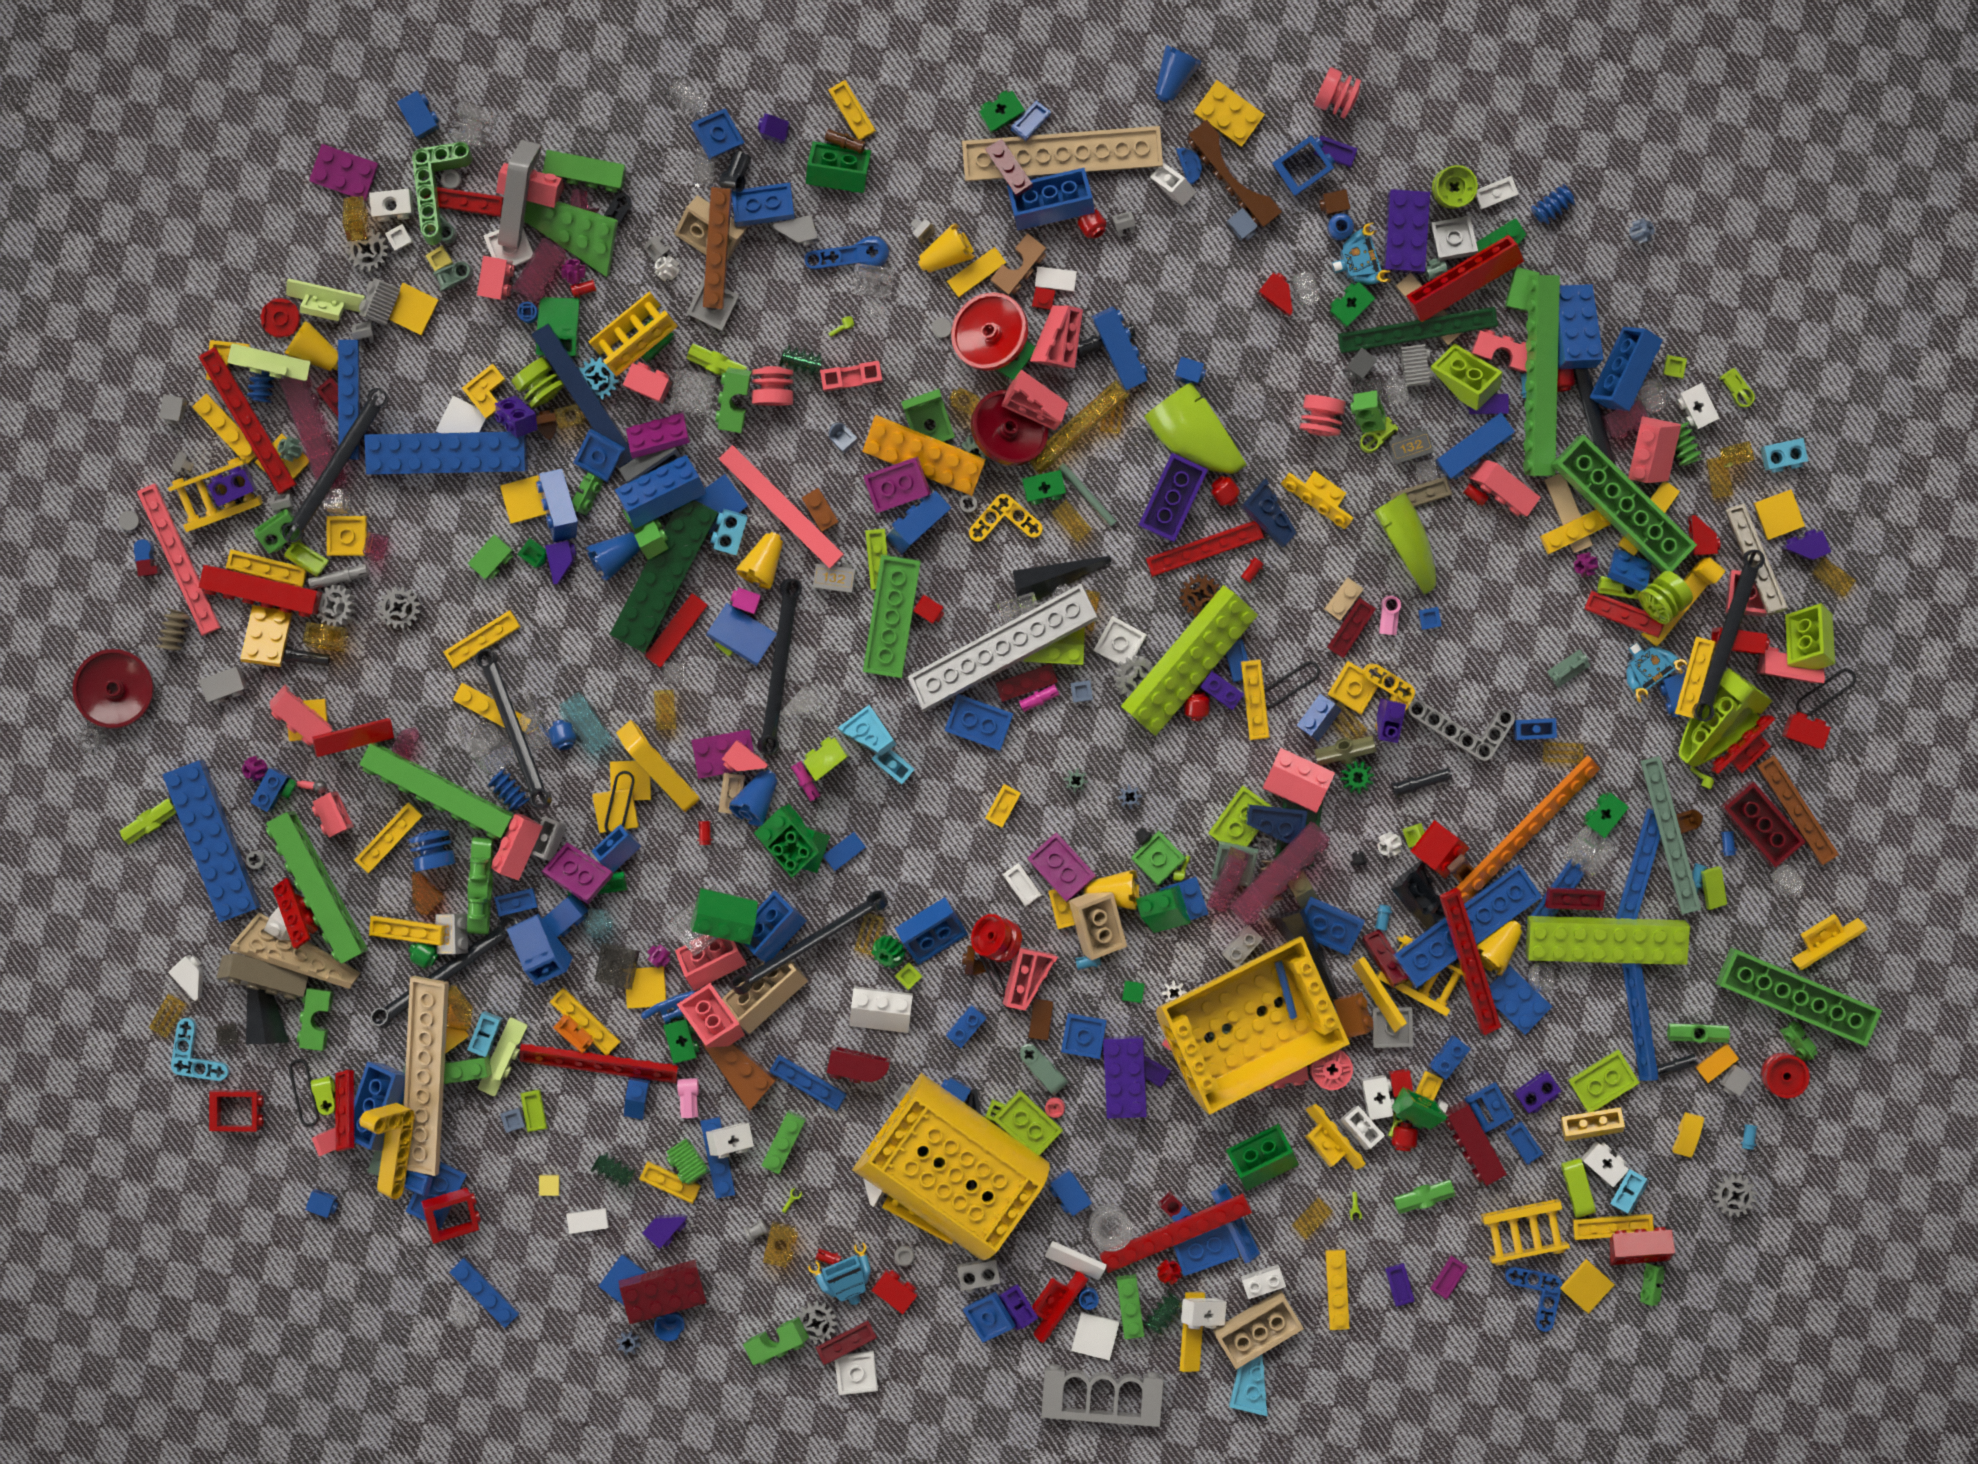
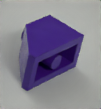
M563 541L545 546L554 585H559L575 561L574 556L577 555L575 545L571 544V541Z

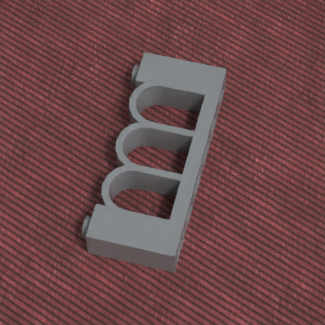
M1050 1364L1044 1370L1041 1418L1160 1427L1164 1379L1157 1372H1148L1147 1375L1143 1374V1380L1138 1375L1132 1373L1124 1374L1116 1380L1112 1374L1104 1371L1097 1372L1089 1378L1081 1370L1073 1369L1065 1372L1061 1365ZM1072 1377L1083 1379L1087 1385L1085 1409L1062 1408L1064 1384ZM1100 1379L1109 1380L1114 1386L1112 1411L1090 1410L1092 1385ZM1126 1382H1136L1142 1388L1140 1413L1117 1412L1119 1390Z

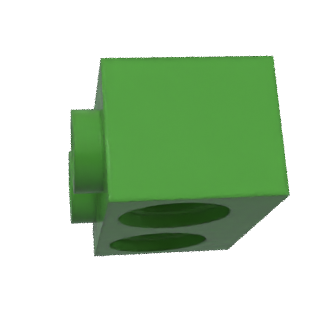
M1377 390L1354 394V402H1351L1352 414H1355L1356 425H1360L1362 433L1386 430V413Z
M284 508L254 529L256 538L269 554L273 551L281 550L284 544L288 542L282 535L283 525L291 523L294 518L288 508ZM299 528L293 532L290 540H295L299 537ZM268 535L276 536L272 541L266 539Z

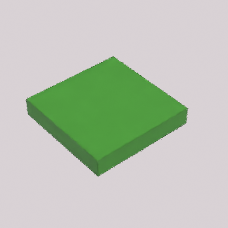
M1160 831L1155 833L1131 857L1158 887L1186 860L1185 856Z

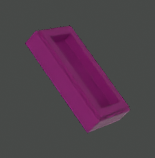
M1450 1255L1430 1289L1447 1300L1468 1266Z

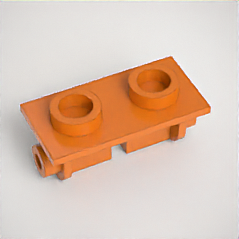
M564 1014L553 1028L583 1054L594 1042L593 1036L583 1028L578 1030L579 1024L571 1016L567 1017Z

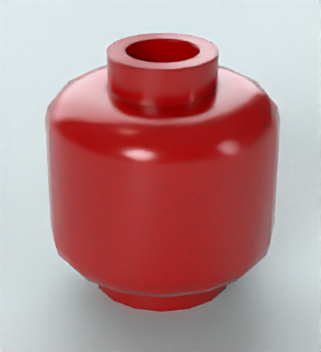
M1094 209L1095 213L1080 216L1077 225L1087 238L1096 239L1105 233L1107 222L1101 213Z
M1558 369L1557 392L1570 391L1571 387L1575 385L1574 369Z
M1222 476L1212 483L1211 495L1219 505L1232 506L1239 500L1240 489L1232 478H1224Z
M1194 691L1184 702V714L1191 717L1192 721H1202L1203 717L1208 716L1210 713V698L1203 691Z
M1401 1122L1400 1126L1393 1128L1392 1145L1396 1147V1150L1411 1152V1149L1417 1147L1418 1130L1412 1128L1413 1124Z

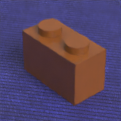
M819 488L801 497L822 533L839 523Z
M1363 992L1342 996L1334 1000L1339 1020L1347 1038L1364 1035L1374 1030L1373 1019L1369 1015L1368 1003Z

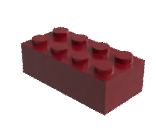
M1753 781L1747 782L1720 806V809L1771 867L1776 868L1806 842Z
M1463 1100L1447 1109L1445 1113L1447 1118L1444 1123L1450 1131H1454L1455 1134L1452 1137L1457 1146L1463 1147L1464 1152H1462V1155L1470 1166L1473 1165L1474 1169L1471 1171L1479 1183L1483 1182L1487 1186L1506 1176L1505 1169L1470 1106Z
M695 1259L619 1280V1289L629 1325L706 1303Z

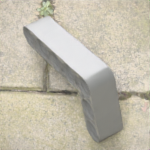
M521 140L509 161L498 245L518 249L520 246L530 175L540 158L541 144Z
M1413 700L1407 708V713L1410 717L1479 760H1489L1494 755L1515 721V715L1511 710L1501 709L1496 712L1479 738L1422 701ZM1416 703L1421 706V712L1418 715L1412 712V706ZM1504 712L1509 715V721L1505 724L1500 720V716ZM1432 714L1438 717L1436 725H1431L1428 721L1429 716ZM1448 725H1452L1455 728V732L1451 736H1448L1445 732ZM1496 729L1499 733L1496 740H1492L1489 736L1490 731ZM1466 735L1470 736L1472 741L1467 747L1462 743V739ZM1482 746H1486L1488 749V754L1485 757L1479 755V749Z

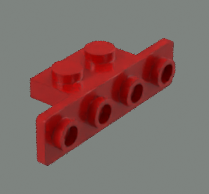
M1771 715L1760 717L1756 721L1757 725L1752 730L1748 729L1745 731L1738 743H1733L1723 757L1720 756L1713 762L1712 772L1720 773L1731 762L1740 773H1743L1770 747V744L1760 734L1775 718Z
M285 878L273 887V892L292 946L298 949L311 939L309 933H315L318 928L314 922L311 908L308 909L304 903L303 898L305 897L295 894L290 879Z
M1076 1271L1067 1286L1052 1277L1032 1305L1036 1315L1043 1318L1033 1333L1041 1343H1044L1051 1336L1055 1326L1062 1320L1069 1306L1073 1304L1076 1296L1085 1287L1088 1278L1082 1272Z

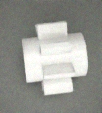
M670 255L667 258L664 256L660 257L655 263L657 270L654 273L664 281L667 278L672 280L679 273V268L677 267L679 263Z
M1388 832L1378 838L1381 842L1377 846L1381 854L1387 855L1390 858L1401 852L1399 847H1401L1402 841L1398 835Z
M1172 980V985L1170 986L1165 983L1164 985L1167 990L1162 992L1163 995L1168 996L1165 1002L1187 993L1185 990L1180 989L1183 983L1177 986L1174 980ZM1171 988L1174 990L1178 988L1177 992L1179 995L1177 997L1174 995L1170 997L1171 993L1169 990Z

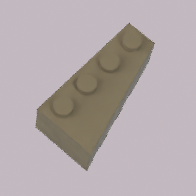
M233 953L222 956L216 979L228 981L235 985H245L247 988L254 990H266V993L272 995L282 994L286 999L296 1000V998L304 996L308 975Z

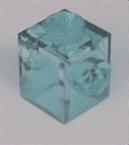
M595 908L588 910V916H585L586 919L584 920V928H587L586 933H591V937L603 938V935H607L609 930L612 931L613 919H610V910Z

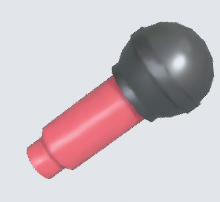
M323 780L315 782L297 781V787L311 789L318 794L324 793L327 790V784Z

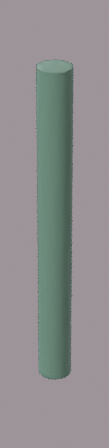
M1065 463L1058 467L1110 526L1117 522Z

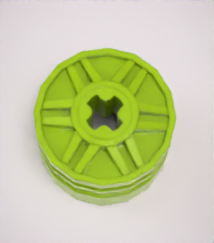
M1454 165L1436 174L1432 181L1431 190L1433 198L1439 205L1444 208L1455 209L1465 206L1473 200L1477 193L1478 183L1476 176L1470 169L1465 166ZM1455 183L1457 191L1450 192L1451 186L1449 184Z
M544 357L526 366L511 380L518 392L529 390L524 399L525 401L531 400L528 404L531 409L549 402L564 387L562 380L555 382L559 377L557 374L547 376L552 367Z
M1671 571L1662 572L1638 596L1647 614L1661 624H1668L1678 615V612L1684 610L1693 601V595L1688 585Z

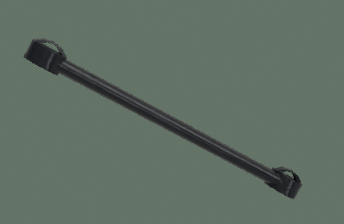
M1588 368L1574 369L1575 380L1593 443L1616 465L1599 404L1589 398L1594 389Z
M373 388L369 391L367 402L291 523L284 526L282 535L286 541L298 543L303 539L305 528L380 409L388 404L389 396L383 389ZM384 393V402L380 405H375L378 397ZM299 528V537L295 540H290L293 532Z
M1748 550L1743 555L1742 561L1744 565L1699 701L1692 708V714L1698 721L1706 722L1714 716L1713 705L1758 570L1765 562L1764 554L1759 550ZM1758 554L1760 562L1756 567H1752L1753 559ZM1707 705L1709 707V715L1702 719L1703 710Z
M793 578L783 580L780 585V591L783 596L763 733L757 742L758 750L765 755H773L779 748L777 731L796 601L802 591L801 583ZM793 581L796 585V591L790 596L789 590ZM771 738L773 748L767 752V741Z
M481 649L476 655V663L483 669L530 791V803L535 808L546 809L552 802V796L550 792L545 790L499 672L497 655L489 649ZM483 655L486 656V658H487V660H488V662H489L488 665L483 666V664H482V657H483ZM537 795L541 797L543 802L540 806H537L535 801Z
M880 890L870 893L864 903L748 974L736 975L731 980V987L738 995L747 993L752 988L753 983L869 912L884 909L888 904L887 897Z
M513 916L504 917L497 928L468 947V953L457 955L426 978L447 981L509 937L507 930H505L508 922L515 921V924L520 922ZM409 990L384 1008L378 1007L374 1009L370 1015L371 1023L379 1029L387 1028L394 1017L409 1008ZM382 1012H386V1017L376 1022L377 1016Z

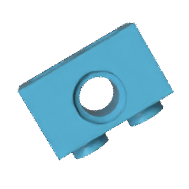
M892 749L882 756L875 754L871 759L901 784L915 770L914 767Z

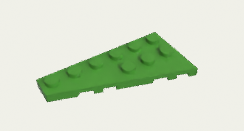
M527 201L524 217L526 223L607 277L610 274L618 220L557 201L554 208Z

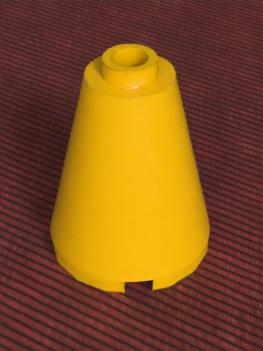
M954 223L919 255L920 260L918 263L923 271L934 272L975 257L974 254H971L974 250L965 233L958 232L957 229L960 228L958 224Z
M305 320L284 354L289 357L310 361L311 365L331 371L332 368L336 370L338 368V351Z
M774 532L766 533L737 566V574L752 584L753 582L760 583L758 587L771 589L783 545L781 536Z
M1129 870L1092 880L1084 887V894L1112 892L1117 907L1136 910V898L1139 897V885L1135 882V879H1138L1136 870Z
M1515 920L1508 921L1477 944L1482 965L1488 971L1492 972L1494 969L1498 971L1496 975L1502 976L1522 935L1521 925Z

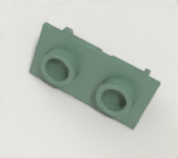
M1579 649L1548 670L1547 673L1559 688L1591 665L1588 662L1587 656L1583 655Z

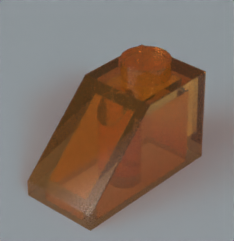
M414 871L412 873V902L415 904L414 908L421 915L424 913L429 915L446 896L419 871Z

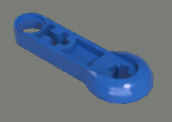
M868 236L852 246L810 251L806 254L804 261L811 270L854 264L868 269H876L886 263L889 257V249L887 243L882 238ZM874 247V250H878V254H875L876 257L871 258V255L867 254V250L870 251L869 248ZM832 252L839 256L835 263H832L831 260H825L826 264L822 265L821 253H825L824 257H830ZM811 255L819 257V263L815 266H811L808 263V258Z

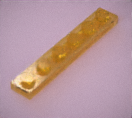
M1115 380L1046 442L1041 453L1029 463L1039 474L1043 473L1128 397V393Z

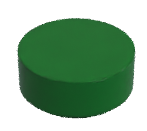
M290 778L281 796L287 799L290 798L297 782Z

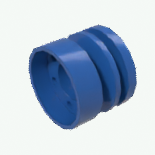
M437 829L423 832L408 839L409 844L418 842L419 847L410 848L411 852H420L421 855L412 859L415 872L456 863L454 850H444L443 847L452 843V841H442L441 838L450 835L449 830Z

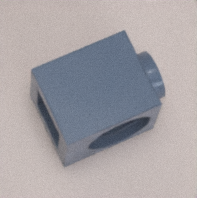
M1243 208L1226 222L1240 241L1244 238L1247 241L1256 234L1255 229L1258 227Z

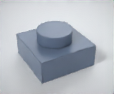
M1090 680L1070 683L1073 703L1093 700Z
M520 1107L500 1114L506 1133L526 1126Z

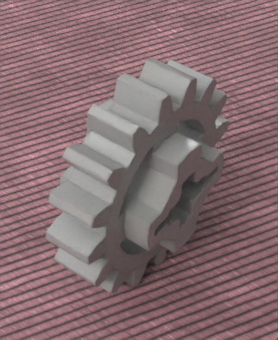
M363 228V233L356 230L357 236H350L349 238L352 242L346 243L350 250L345 251V253L351 255L348 261H355L353 266L357 268L360 265L361 271H364L366 267L369 272H372L373 267L379 270V263L386 264L383 258L389 257L385 250L390 249V247L384 245L387 239H380L382 234L378 232L375 235V230L372 228L369 233L366 228ZM371 237L368 241H361L362 238ZM361 245L368 247L374 255L367 253ZM378 245H380V254L377 253ZM356 246L358 247V254H357V255L355 254V247H356ZM367 259H374L373 262L364 263Z
M331 585V588L326 587V593H322L318 610L320 613L317 615V618H321V623L326 624L327 627L341 628V625L347 626L346 620L352 621L351 613H356L353 607L357 603L352 601L355 595H351V590L346 589L344 586Z
M395 586L393 588L394 592L387 589L388 595H381L383 602H378V605L382 606V609L378 610V613H383V616L380 618L381 620H388L387 626L393 623L394 629H397L399 625L402 629H405L406 623L409 626L413 625L412 619L418 621L415 615L416 613H421L417 609L421 603L416 602L418 595L412 596L413 590L410 589L406 592V587L402 586L399 591L398 587ZM402 594L408 598L400 600L396 595ZM390 601V609L387 610V604ZM397 603L404 604L401 608L402 612L395 611L398 608ZM412 605V612L409 614V607ZM398 615L403 621H396L392 617Z
M1133 655L1132 660L1126 657V663L1120 661L1121 668H1115V671L1118 672V675L1113 676L1118 681L1115 683V686L1119 688L1118 691L1120 693H1125L1126 697L1131 695L1153 669L1152 663L1143 656L1138 658L1136 655ZM1140 665L1145 668V670H1146L1145 672L1142 670V668L1140 667ZM1124 682H1126L1130 686V688H1127Z
M1730 1173L1729 1179L1722 1176L1723 1182H1716L1719 1187L1713 1188L1717 1195L1712 1196V1199L1718 1200L1715 1206L1717 1208L1721 1207L1720 1212L1724 1214L1727 1211V1215L1730 1217L1733 1213L1735 1216L1740 1217V1212L1746 1215L1747 1208L1753 1209L1750 1203L1756 1202L1752 1195L1757 1194V1192L1751 1190L1754 1184L1748 1183V1178L1742 1179L1740 1174H1737L1735 1178ZM1734 1182L1741 1183L1742 1186L1740 1185V1186L1736 1187V1186H1734L1732 1183H1734ZM1734 1191L1737 1193V1194H1736V1197H1737L1736 1199H1733V1198H1732V1196H1733L1732 1192H1734ZM1735 1204L1737 1208H1730L1726 1205Z
M816 1300L815 1305H812L809 1301L807 1303L808 1307L806 1308L802 1305V1313L797 1312L796 1316H799L806 1332L811 1330L816 1334L813 1335L807 1332L809 1338L806 1342L809 1343L812 1339L814 1345L817 1344L818 1340L823 1344L825 1343V1337L831 1339L830 1332H836V1329L832 1326L838 1324V1321L833 1320L837 1314H831L832 1306L827 1309L826 1302L821 1306L818 1300ZM817 1310H820V1311L824 1312L825 1314L822 1315V1314L818 1313ZM809 1313V1320L803 1323L804 1316ZM814 1318H816L817 1321H821L819 1323V1326H816V1324H812ZM829 1322V1327L824 1332L823 1326Z

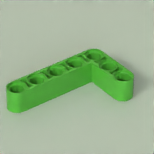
M463 142L420 148L412 155L420 228L425 241L430 245H436L442 240L435 172L466 167L473 161L472 154L468 145ZM441 156H446V158L439 160ZM422 159H427L425 162L419 163ZM424 177H429L427 180L421 181ZM426 195H431L429 198L423 199ZM428 213H433L430 217H426ZM435 231L434 234L428 235L429 232Z

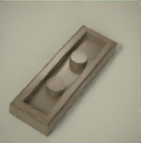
M1445 476L1389 494L1390 499L1393 500L1405 492L1413 506L1416 507L1451 496L1452 492Z

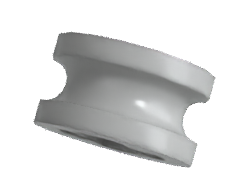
M964 495L960 499V507L964 512L971 513L977 507V500L974 496ZM971 498L973 500L972 504L974 506L971 509L970 507L969 509L964 508L965 504L963 501L965 499Z
M252 851L247 855L246 863L252 869L260 868L265 864V856L260 851ZM257 854L261 861L254 865L252 864L254 861L251 862V857H255Z

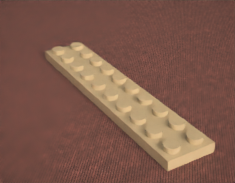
M1160 126L1033 135L1027 141L1020 137L1002 138L1028 177L1054 175L1079 168H1085L1086 172L1163 167ZM1001 138L962 141L965 182L1004 179L985 150Z
M412 976L410 977L404 1106L412 1109L415 1117L407 1170L436 1176L439 1174L449 982Z

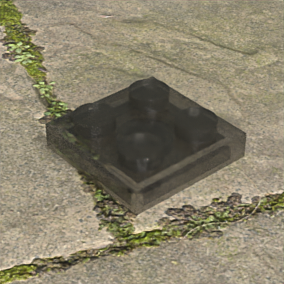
M602 942L594 981L632 990L640 951Z

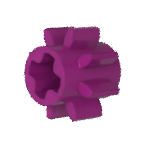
M570 259L565 262V265H562L561 276L566 278L568 283L576 284L581 282V278H585V264L580 265L579 260Z
M1591 552L1577 555V560L1573 562L1575 572L1581 574L1582 578L1595 575L1594 570L1599 567L1597 557L1591 556Z
M252 756L244 761L245 764L242 766V772L246 778H252V781L255 782L265 776L267 765L263 759L257 760V756Z
M661 944L657 947L652 945L647 951L650 954L647 960L657 968L661 965L665 967L671 961L668 958L671 953Z

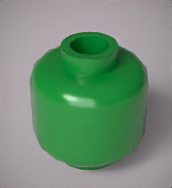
M413 942L408 950L411 953L410 961L423 969L432 967L439 956L437 954V947L432 944Z

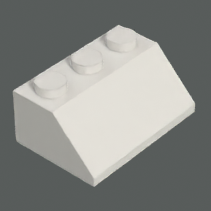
M854 986L850 1026L908 1033L913 993Z

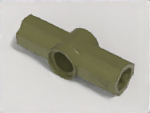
M1373 736L1356 740L1341 738L1336 741L1335 745L1315 749L1317 763L1320 766L1338 761L1343 764H1349L1355 761L1358 756L1377 752Z

